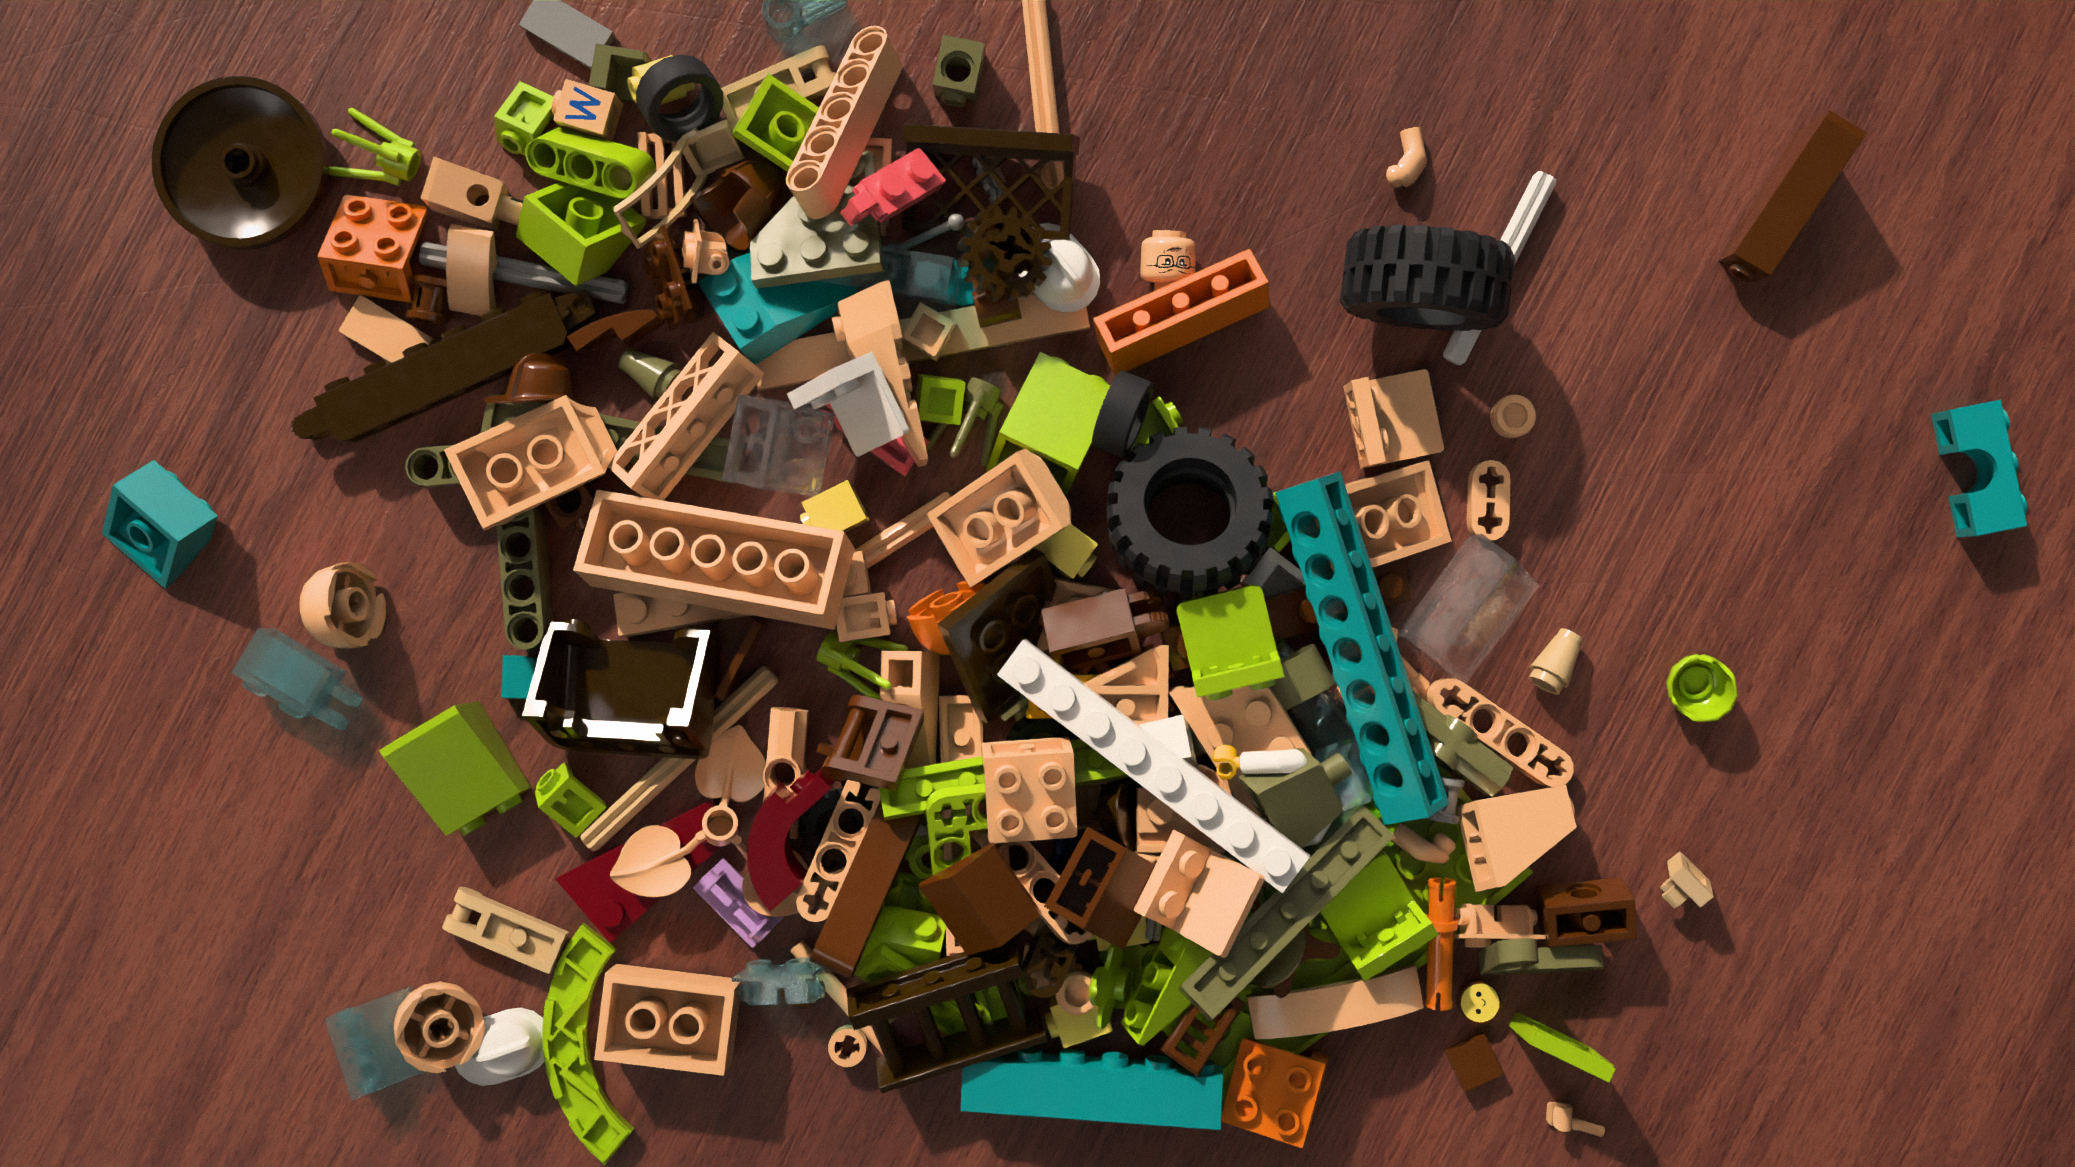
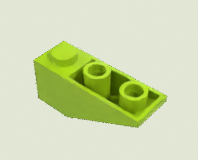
M1168 927L1164 928L1159 946L1151 962L1146 965L1142 980L1132 1000L1126 1005L1124 1017L1121 1021L1123 1027L1137 1044L1142 1046L1191 1004L1178 988L1213 954L1211 951Z

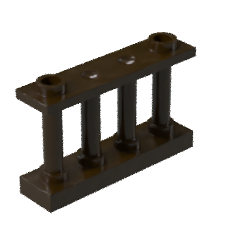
M1011 938L1001 947L970 955L961 952L846 989L848 1016L853 1029L857 1030L871 1025L884 1055L876 1058L878 1086L881 1094L1008 1053L1027 1049L1047 1041L1039 1007L1024 1011L1013 982L1015 979L1024 977L1014 938ZM997 986L1008 1017L983 1024L971 993ZM955 999L966 1030L941 1037L930 1006ZM913 1012L925 1043L900 1050L888 1020Z

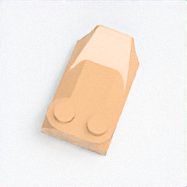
M567 395L444 450L484 531L494 526L507 524L516 516L605 475L609 463L617 453V449L596 407L576 403L569 399Z
M1026 448L1016 452L926 514L970 587L978 584L1071 524V507L1045 462Z

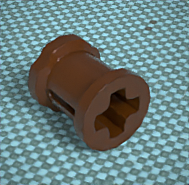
M414 275L412 282L415 284L412 308L406 311V318L430 324L445 325L446 318L442 316L447 290V280Z

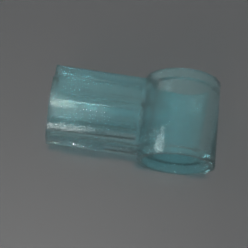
M764 0L762 3V15L766 31L777 41H791L799 35L803 28L847 7V0ZM779 10H788L793 14L792 18L785 23H777L771 19L773 14Z

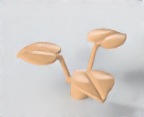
M736 725L725 731L711 744L709 756L699 759L697 763L695 781L700 794L709 799L722 798L719 806H714L705 813L702 820L703 830L696 833V836L681 849L679 837L667 827L653 825L638 830L625 843L615 866L610 872L612 881L630 893L645 897H664L679 891L685 886L691 876L690 865L683 856L691 853L704 840H707L714 846H726L733 843L747 860V847L743 843L742 838L737 835V816L728 805L730 799L740 803L748 802L763 790L765 785L763 782V771L766 762L760 750L752 742L741 725ZM793 850L797 860L808 872L809 868L804 859ZM749 871L746 873L742 882L744 899L751 909L767 917H783L799 913L796 901L802 885L770 912L757 895ZM807 894L805 897V901L810 903L809 911L814 908L815 894Z

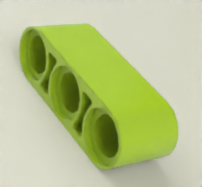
M565 127L555 128L531 140L525 150L526 160L534 172L548 178L620 199L628 198L657 171L653 158L643 150Z

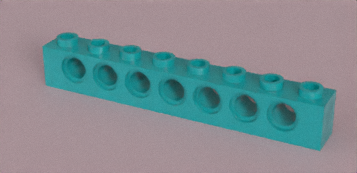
M1341 471L1275 492L1279 503V514L1286 524L1292 543V553L1294 559L1299 564L1306 585V596L1312 604L1319 625L1320 639L1326 646L1333 668V678L1340 689L1346 707L1347 721L1353 729L1360 750V761L1367 771L1373 789L1375 806L1380 811L1384 825L1428 818L1447 806L1449 801ZM1315 518H1316L1317 521L1319 522L1320 530L1318 529V527H1317V525H1316ZM1329 561L1332 563L1334 567V572L1329 565ZM1342 602L1346 605L1348 613L1344 610ZM1356 644L1359 646L1361 654L1357 650ZM1370 686L1374 690L1375 695L1371 692ZM1383 728H1385L1389 737L1385 734Z

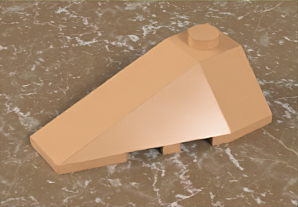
M883 281L839 301L838 316L831 317L836 341H845L847 353L851 360L873 352L909 427V433L900 436L917 466L921 467L927 465V450L915 399H911L910 395L912 384L909 366L905 357L902 358L900 350H902L901 338L903 337L890 281Z

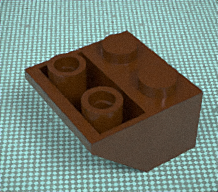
M1087 827L1044 907L1124 950L1142 917L1141 914L1133 909L1155 864Z

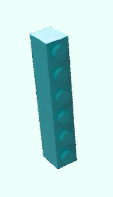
M1032 1046L962 1068L961 1111L1221 1130L1223 1065H1215V1062L1209 1059L1197 1077L1177 1062H1171L1170 1057L1163 1055H1150L1145 1060L1128 1059L1127 1054L1120 1052H1107L1102 1057L1085 1056L1084 1051L1077 1049H1064L1059 1054L1042 1053L1041 1048Z

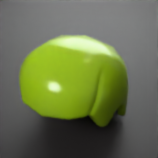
M1706 654L1685 656L1672 666L1666 680L1669 700L1680 713L1695 722L1718 721L1732 710L1738 697L1737 683L1733 672L1725 664Z

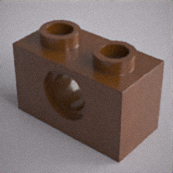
M1622 877L1536 886L1538 925L1543 935H1546L1545 940L1549 947L1637 939L1635 898Z

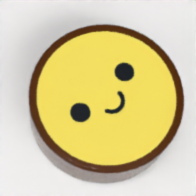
M1471 979L1461 985L1456 995V1005L1459 1012L1472 1023H1489L1497 1017L1501 1010L1502 1001L1498 990L1485 980Z

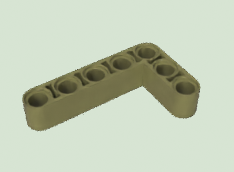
M453 445L423 447L414 450L408 456L405 465L409 479L417 485L430 488L462 487L444 451ZM430 458H435L438 462V472L433 478L428 479L424 473V465ZM544 504L516 516L507 524L496 526L505 634L512 646L523 650L541 648L547 623L554 622ZM525 534L530 539L531 549L527 555L520 557L516 553L515 542L518 537ZM528 576L533 581L535 588L533 595L526 600L519 594L518 586L520 581ZM528 619H532L538 627V635L532 642L527 641L522 634V626Z

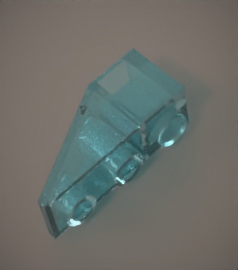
M882 247L884 271L821 280L826 283L862 290L889 280L893 296L956 306L962 267L957 265L958 260L954 257Z

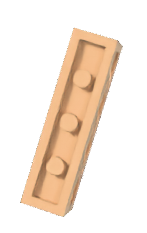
M712 332L617 451L608 468L627 486L644 498L664 501L763 377L765 372ZM719 349H722L724 351L723 355L714 366L708 368L709 361ZM694 386L693 392L688 399L681 402L685 391L689 387ZM667 419L664 429L660 434L655 435L657 426L661 421ZM640 453L639 460L628 473L624 468L635 454Z

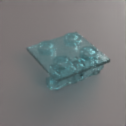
M410 986L359 1006L345 1008L336 1012L335 1015L324 1018L351 1101L425 1072L406 1062L395 1043L393 1022L399 1005L412 992Z

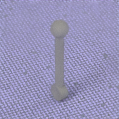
M952 214L947 222L902 243L891 242L886 246L885 254L889 259L896 260L902 256L903 251L950 229L955 231L962 229L964 218L959 214Z

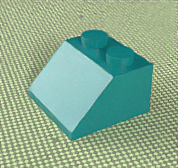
M153 460L113 484L102 534L166 589L173 584L211 540L218 515L214 513L212 507L205 500L198 499L183 486L180 479L174 473L166 471Z

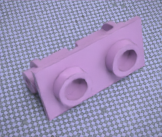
M722 858L701 878L693 889L753 948L783 917H767L751 909L744 899L742 891L743 877Z

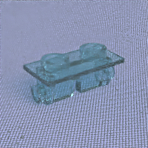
M807 957L788 960L786 965H772V961L769 959L751 961L746 964L744 970L731 978L732 982H744L739 988V998L742 1002H747L749 1006L779 1004L781 1002L779 988H784L786 1004L816 1003L817 999L824 998L825 984L823 981H818L817 977L825 968L810 962V958Z

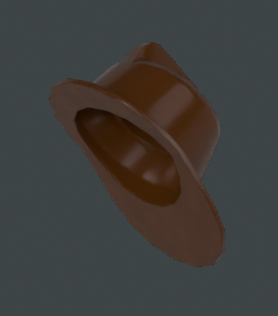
M543 353L528 354L519 363L515 364L505 394L482 398L483 402L525 403L556 400L567 395L573 401H581L579 398H573L571 375L569 369L565 368L564 360L560 356Z

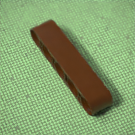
M880 800L817 939L810 962L847 978H852L925 814L884 820Z

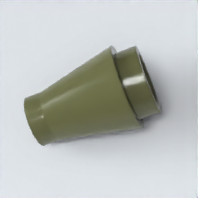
M633 347L628 348L623 353L618 364L620 370L627 373L656 401L661 398L681 372L676 363L640 352Z

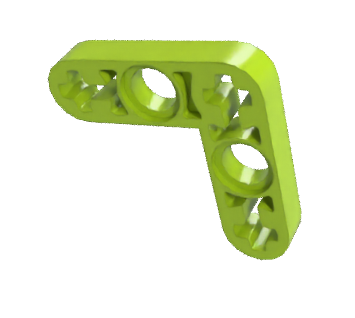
M985 783L942 788L929 796L926 802V818L932 876L971 855L969 831L988 829L987 814L980 812L978 809L980 801L986 797ZM970 799L969 804L973 816L967 817L964 800ZM950 803L953 809L951 817L947 819L942 818L940 812L942 811V804ZM956 842L960 844L963 848L960 856L954 860L942 859L938 855V851L945 843Z

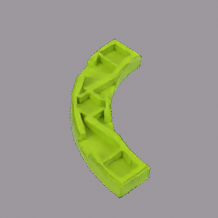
M583 923L569 941L554 971L544 1006L542 1025L543 1054L555 1099H558L565 1116L569 1120V1126L584 1146L605 1165L631 1134L634 1127L620 1115L603 1091L594 1070L588 1042L589 1011L593 993L607 962L617 949L586 923Z

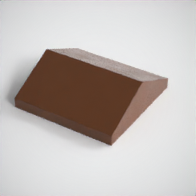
M994 842L919 883L920 890L967 955L1001 947L1041 916V910Z

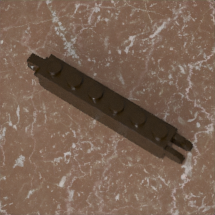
M587 290L559 297L550 293L545 295L543 291L528 294L519 300L521 304L519 307L507 312L504 308L495 309L480 317L482 323L469 329L465 325L457 326L442 333L443 340L431 346H428L427 343H419L402 351L404 358L390 364L388 360L378 361L363 369L365 375L350 381L349 377H344L324 386L326 392L313 397L317 406L303 412L302 415L298 414V417H294V421H291L293 423L291 426L293 428L292 432H295V436H299L302 439L317 440L331 435V437L344 442H360L511 375L515 364L519 363L528 354L543 353L556 355L572 348L573 345L567 336L574 333V330L599 315L597 307Z

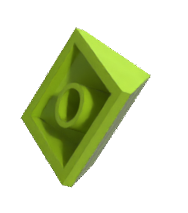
M768 73L733 127L732 135L788 172L819 107Z

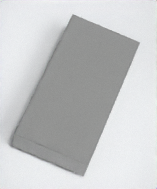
M533 0L519 23L523 30L589 69L592 68L596 43L610 46L616 37L613 31L561 0Z

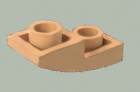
M456 224L450 225L446 255L449 310L478 316L495 310L496 302L492 275L498 263L494 232Z

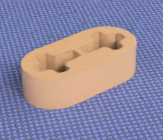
M1489 460L1481 462L1474 466L1469 473L1467 528L1470 534L1477 540H1497L1508 530L1511 479L1508 469L1499 461ZM1488 468L1491 469L1492 476L1499 477V484L1491 487L1490 498H1487L1486 484L1479 483V476L1486 474ZM1487 504H1490L1491 518L1498 520L1497 527L1490 528L1489 534H1486L1484 526L1478 525V518L1486 515Z

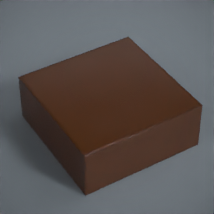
M1482 1032L1444 1049L1458 1082L1465 1092L1504 1074L1486 1035Z

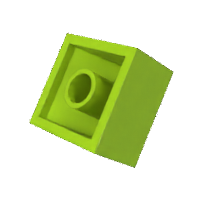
M562 181L524 196L516 237L575 286L606 273L632 242L621 231V223L614 213V207L623 201L620 198ZM629 207L622 214L637 237L645 227L646 219Z

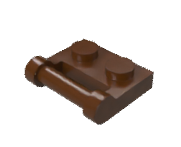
M853 695L847 705L848 717L833 754L826 757L821 772L825 777L833 781L841 782L847 779L897 792L925 719L923 709L867 696ZM870 718L874 719L858 761L850 760L849 758L864 721Z

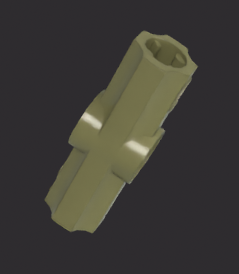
M1413 691L1436 764L1449 772H1456L1484 795L1493 797L1510 779L1513 767L1476 740L1478 735L1469 726L1451 715L1446 714L1445 716Z

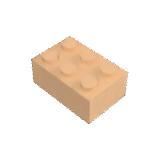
M615 964L605 973L594 1060L724 1076L732 1065L742 979Z

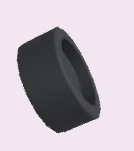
M679 54L663 58L646 71L641 77L636 90L637 107L653 132L666 141L677 142L683 134L694 128L702 130L713 125L718 120L724 106L723 91L706 64L694 56ZM683 84H701L697 98L687 108L672 114L658 112L662 100L671 90Z
M1122 370L1115 376L1096 420L1092 436L1093 447L1121 458H1125L1128 455L1147 414L1153 393V382Z

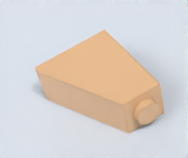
M1566 785L1481 799L1456 807L1476 892L1507 885L1576 828L1574 804L1568 795Z

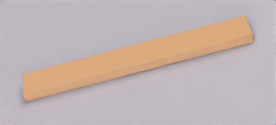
M1035 294L1027 298L1023 296L1018 297L1022 319L980 328L975 306L938 312L958 324L940 357L1090 329L1087 308L1084 307L1077 312L1062 313L1050 309ZM911 318L899 320L901 333H903ZM834 332L793 340L756 364L758 368L765 372L756 384L757 390L763 391L806 383L839 365L851 361L847 353L845 341L837 342ZM902 343L900 353L902 358L905 357L907 363L930 359Z

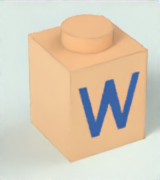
M565 79L562 91L558 90L554 95L551 111L554 115L553 120L560 127L613 141L624 104L615 93Z

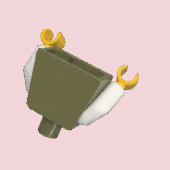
M1220 745L1214 750L1212 759L1217 763L1227 762L1217 765L1216 774L1221 779H1231L1235 776L1237 770L1242 771L1243 774L1239 778L1260 818L1301 849L1306 846L1319 844L1332 821L1342 813L1343 805L1333 787L1352 775L1348 763L1338 752L1320 764L1318 760L1303 748L1242 752L1241 756H1239V753L1233 746Z

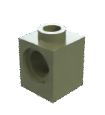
M943 34L932 84L934 95L941 97V102L955 107H964L966 102L976 104L986 58L985 43ZM956 66H963L970 71L968 78L961 82L950 80L947 74Z

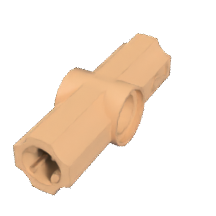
M792 707L771 708L767 762L763 771V782L765 784L763 802L771 790L780 782L774 771L777 763H787L795 771L793 782H782L791 793L794 791L790 786L806 772L805 752L809 710ZM800 817L791 826L790 839L798 838Z

